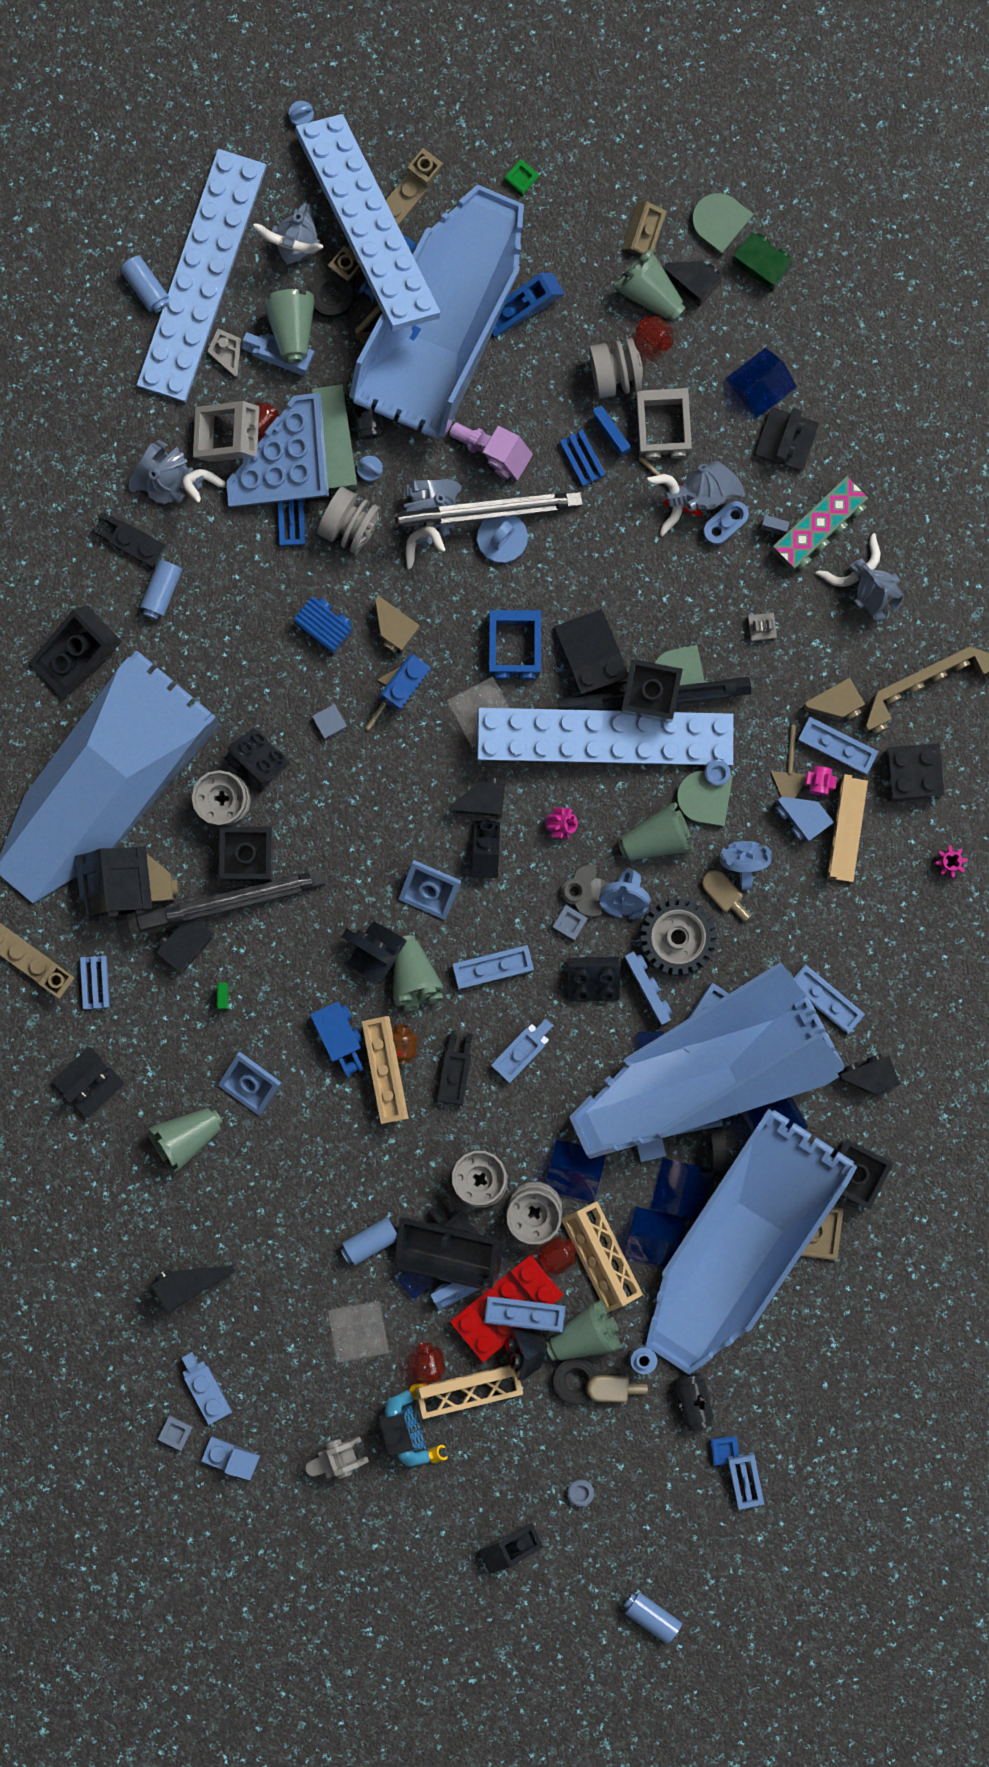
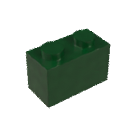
M751 232L734 254L732 263L773 292L790 270L793 261L790 260L791 257L786 251L780 248L777 250L771 246L770 241L764 235L759 233L756 235Z

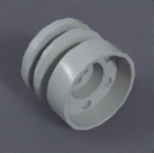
M633 338L625 339L626 351H623L620 340L615 341V353H610L606 343L589 346L592 375L599 399L615 396L616 384L621 383L625 394H628L630 391L629 381H632L635 392L642 391V363Z
M341 487L329 503L319 524L317 535L333 542L342 534L341 547L345 549L353 540L350 552L356 555L371 538L377 526L381 507L374 504L366 513L369 507V500L365 499L357 508L355 507L357 494Z
M218 770L208 772L197 781L193 788L192 802L199 817L206 822L228 826L236 824L245 817L250 808L251 796L244 780L230 772ZM222 792L229 796V801H225L224 806H222L221 802L217 801V797H221Z
M472 1151L456 1162L452 1172V1184L456 1194L465 1204L474 1208L490 1207L495 1205L504 1196L507 1189V1173L503 1163L495 1155L486 1151ZM483 1174L486 1175L485 1181L487 1184L485 1186L482 1184L478 1187L475 1186L476 1181L474 1177L476 1175L478 1177H481Z
M528 1182L520 1185L512 1193L508 1203L507 1224L511 1233L518 1240L527 1244H542L549 1241L558 1232L562 1220V1202L558 1193L550 1185L542 1182ZM532 1205L534 1208L540 1207L539 1214L536 1212L530 1213Z

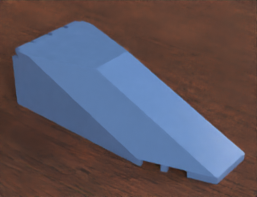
M477 184L459 200L458 205L451 212H445L436 225L431 229L428 227L425 230L413 253V257L441 312L440 318L416 325L421 328V331L413 341L409 339L414 332L411 329L412 326L392 332L382 313L356 362L349 397L354 399L353 403L369 410L374 404L376 405L375 413L394 420L397 414L400 416L398 419L399 423L415 430L418 429L419 425H422L421 432L436 439L447 434L518 276L524 204Z
M137 650L117 669L26 792L0 854V876L33 904L56 891L60 886L75 877L77 878L76 855L92 852L100 848H116L220 726L217 718L198 701L189 708L188 705L193 700V697L178 684L169 691L168 688L172 685L173 680L159 668H156L150 675L148 672L154 664Z
M781 962L626 1057L623 1060L626 1065L613 1079L608 1076L605 1079L607 1085L593 1099L590 1095L570 1116V1120L586 1155L591 1159L665 1138L825 1086L839 1077L837 1073L842 1071L845 1066L828 1033H826L819 1016L816 1014L810 999L806 997L805 991ZM694 1044L690 1052L683 1049V1047Z
M768 1109L662 1272L660 1291L657 1294V1304L646 1346L689 1375L712 1359L716 1353L726 1346H730L734 1340L753 1328L846 1189L857 1169V1166L853 1164L854 1162L840 1152L837 1153L835 1158H832L830 1155L834 1148L817 1137L812 1144L809 1143L808 1140L812 1134L794 1123L790 1130L786 1128L789 1119L775 1110L771 1111Z

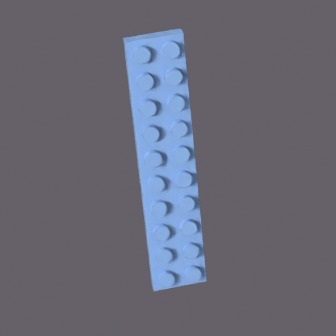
M340 114L296 126L295 133L391 331L439 319L441 312L344 115Z
M218 149L168 293L169 298L166 300L168 305L163 307L137 383L138 388L186 403L267 168L266 164Z
M515 708L477 709V760L707 765L713 759H721L728 766L733 765V714L674 712L673 721L669 723L623 714L621 711Z

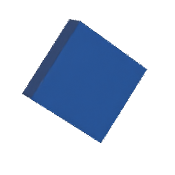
M737 1436L710 1439L714 1466L729 1464L728 1457H738Z

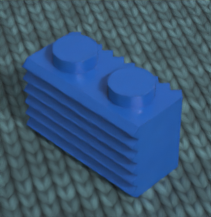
M312 596L296 617H294L293 622L334 655L353 632V629L350 627L352 622L341 613L336 616L331 612L332 606L320 597L316 600Z
M411 653L378 698L393 710L400 711L431 671L430 666Z

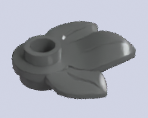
M586 865L576 871L573 879H569L563 884L561 890L562 897L567 903L575 904L581 914L599 916L602 914V909L598 902L600 901L601 888L609 883L596 878L595 865ZM570 888H578L579 894L571 896L569 893Z

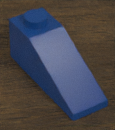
M539 273L508 296L492 332L494 337L501 335L544 310L565 295L553 273Z

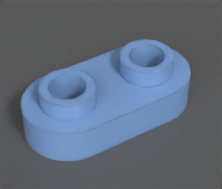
M739 501L730 502L712 517L704 527L703 533L706 541L713 545H720L746 523L749 516L746 505ZM732 512H738L740 518L734 520L731 518L730 514ZM717 528L721 531V535L713 536L711 531Z

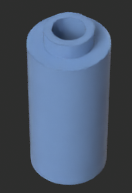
M140 255L129 259L120 267V272L149 312L155 311L158 313L163 310L164 305H168L166 301L169 298L168 294Z
M158 560L140 608L144 610L143 615L157 620L158 616L164 617L182 568L170 562Z
M385 1217L342 1243L344 1248L340 1251L347 1263L353 1262L354 1265H357L396 1242L398 1233L389 1218Z
M638 1345L630 1351L629 1363L636 1372L649 1374L656 1368L657 1357L649 1347ZM642 1356H647L649 1362L644 1366L640 1365L639 1359Z
M640 1592L636 1596L631 1593L623 1605L626 1608L625 1615L667 1645L673 1640L682 1626V1622Z

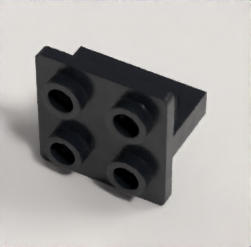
M772 407L755 455L803 471L819 423L801 417L802 410L793 408L791 413Z
M255 728L231 743L227 748L229 752L224 757L260 793L266 790L277 774L290 764V761L285 758L284 754L277 750Z
M375 921L371 923L366 933L359 929L354 933L346 928L341 936L357 947L347 965L378 984L382 983L407 941Z
M619 957L567 958L568 1001H618L620 999Z
M87 1047L53 1080V1084L64 1094L63 1097L69 1103L73 1104L86 1118H89L124 1085V1081L92 1047Z

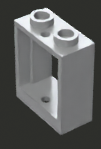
M688 388L637 391L639 457L645 456L646 460L660 459L661 455H671V458L674 459L685 458L686 454H690L692 449ZM682 404L684 443L647 445L644 406Z
M239 401L196 407L193 444L194 458L207 462L257 457L259 406ZM234 413L233 446L213 449L215 416Z

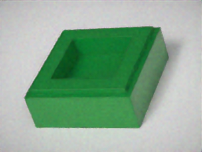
M520 159L507 173L504 180L524 196L540 178V175Z
M218 982L217 1008L220 1010H229V983Z

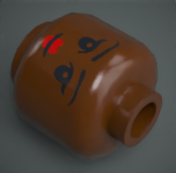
M394 1025L392 1033L398 1064H408L411 1062V1059L417 1056L418 1035L416 1032L409 1030L408 1025Z

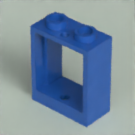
M490 610L489 675H494L495 679L502 680L510 679V675H520V679L524 680L536 679V675H541V610ZM496 624L535 625L534 665H496Z

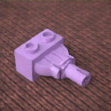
M455 423L450 430V436L465 443L470 452L476 453L478 451L484 454L489 460L487 463L496 469L495 473L504 479L511 477L518 481L533 455L520 436L500 426L497 427L492 436L485 434L480 428L473 431L459 423Z

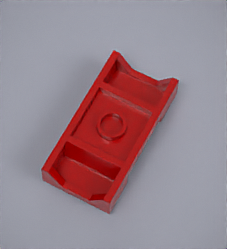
M530 1254L497 1281L493 1289L485 1291L450 1322L482 1362H484L504 1345L505 1340L510 1336L512 1328L523 1329L521 1327L484 1323L488 1296L554 1304L564 1295Z

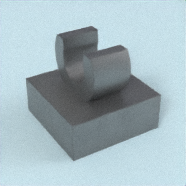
M774 613L748 615L751 642L777 639Z

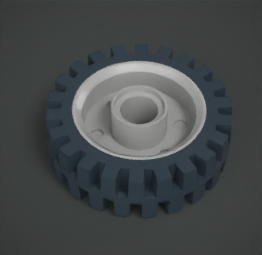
M685 899L668 900L654 907L645 917L640 930V946L644 957L656 970L671 976H684L698 971L710 960L716 946L717 935L711 916L700 905ZM672 932H683L685 935L684 943L680 945L673 943L671 940Z

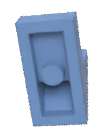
M211 1436L202 1462L222 1469L226 1474L251 1480L260 1455Z

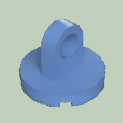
M517 516L485 519L478 529L477 542L479 549L488 560L494 563L513 562L523 554L527 547L528 533L524 523Z
M754 841L734 842L728 845V849L722 848L720 852V863L728 870L740 872L741 890H752V872L765 869L771 864L772 851L766 845H764V848L759 847V843Z
M629 868L620 875L617 882H612L602 887L599 896L601 908L608 914L618 918L626 915L629 916V919H636L647 914L651 898L640 887L641 875Z

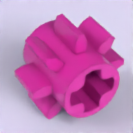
M814 766L812 772L808 771L806 773L804 785L810 786L809 793L828 796L829 790L834 791L836 788L837 777L831 776L832 769Z
M554 807V813H550L546 818V828L552 832V838L569 839L570 833L575 832L577 829V818L574 814H571V808Z
M948 846L946 854L942 851L937 853L941 859L935 862L934 865L941 867L940 875L947 872L950 873L952 879L955 877L956 870L959 873L965 872L961 865L967 862L968 859H962L960 855L962 849L955 852L952 850V846ZM953 856L956 859L954 861V864L956 866L953 865L949 868L947 866L948 860L946 858L949 859Z

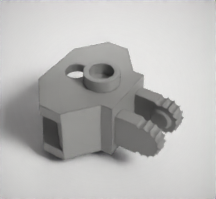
M360 1437L344 1442L337 1439L326 1443L327 1449L319 1452V1457L307 1463L305 1468L307 1474L313 1477L326 1473L327 1478L337 1476L338 1479L353 1474V1469L369 1462L367 1457L356 1459L352 1446L362 1442Z

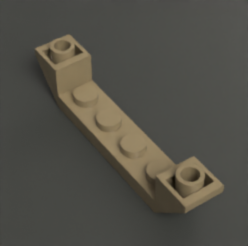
M424 148L407 167V175L386 199L398 227L428 192L443 166L440 160ZM350 245L348 248L343 246L328 265L330 269L347 282L362 272Z
M968 647L878 691L874 696L864 726L865 733L873 731L874 734H877L888 728L886 723L890 722L892 718L884 704L885 701L888 705L901 699L900 694L907 690L910 693H914L925 687L924 682L930 679L936 682L948 676L946 671L954 667L956 671H959L969 666V660H972L980 677L985 675L989 677V653Z
M0 923V955L60 999L75 977Z

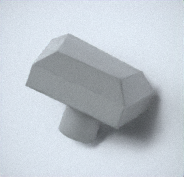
M217 329L207 352L234 377L238 376L241 338Z

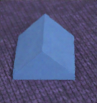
M414 860L398 900L446 920L462 883L461 880Z
M241 1052L236 1055L218 1084L219 1087L259 1116L283 1085L281 1081Z

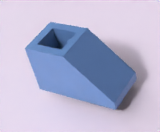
M780 797L775 801L778 805L775 809L784 820L789 819L793 825L791 830L799 840L804 839L805 842H808L834 823L819 802L789 797Z

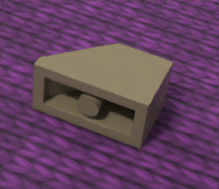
M378 596L375 600L381 638L384 641L383 646L393 653L399 651L403 654L420 631V625Z
M848 678L805 702L803 708L805 711L837 720L847 717L849 721L862 713L860 709L863 708L865 703L851 679Z
M147 854L152 903L174 902V895H179L178 880H173V875Z

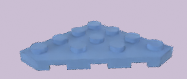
M312 393L293 396L288 402L287 408L279 417H276L265 431V436L257 445V457L244 458L235 474L232 473L227 480L229 507L329 496L321 394Z

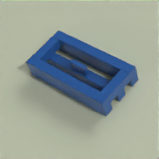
M602 405L593 410L592 417L622 458L630 452L631 446Z
M583 429L566 439L560 440V445L582 487L605 477L606 474ZM579 438L581 439L593 465L595 466L598 474L594 475L584 453L582 452L577 442V439ZM569 443H572L589 476L586 480L567 445Z
M304 499L298 500L300 539H295L294 500L288 501L290 539L286 540L284 502H278L280 547H285L286 545L306 546Z

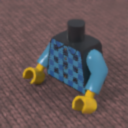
M426 1383L413 1384L409 1391L406 1390L390 1398L386 1402L385 1413L380 1418V1426L388 1454L390 1456H397L405 1466L425 1464L429 1460L432 1463H438L448 1458V1456L441 1457L439 1455V1450L445 1448L444 1445L433 1447L428 1451L425 1446L413 1399L417 1400L415 1388L427 1385Z

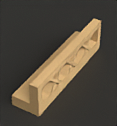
M846 774L841 778L827 879L851 883L854 881L868 780L852 778V775Z
M385 1016L362 1021L381 1124L409 1119L396 1049L393 1042L390 1017Z
M597 1201L562 1218L567 1233L600 1300L604 1303L607 1313L643 1295ZM592 1210L596 1218L595 1225L590 1222L586 1212ZM600 1235L605 1237L608 1243L607 1248L601 1245L599 1241ZM612 1259L616 1260L619 1265L618 1272L611 1265ZM623 1282L628 1284L632 1295L626 1296L622 1288Z
M510 1365L415 1388L422 1419L523 1395L521 1382L517 1380L514 1370L511 1369ZM513 1377L516 1391L505 1393L498 1388L502 1379ZM485 1383L492 1388L486 1398L480 1399L472 1394L477 1385ZM460 1389L467 1394L461 1404L455 1405L447 1400L452 1391ZM495 1390L501 1393L499 1395L492 1396ZM436 1396L442 1400L436 1410L426 1411L424 1398ZM470 1396L475 1399L474 1401L467 1402ZM445 1402L450 1405V1407L442 1408Z

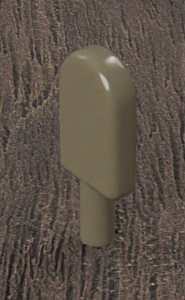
M712 870L705 874L702 879V887L723 912L732 909L743 922L751 917L748 911L739 903L743 898V894L725 874L717 870Z
M597 1375L590 1378L587 1382L586 1392L592 1400L598 1402H627L628 1394L647 1395L648 1386L647 1384H629L627 1376Z

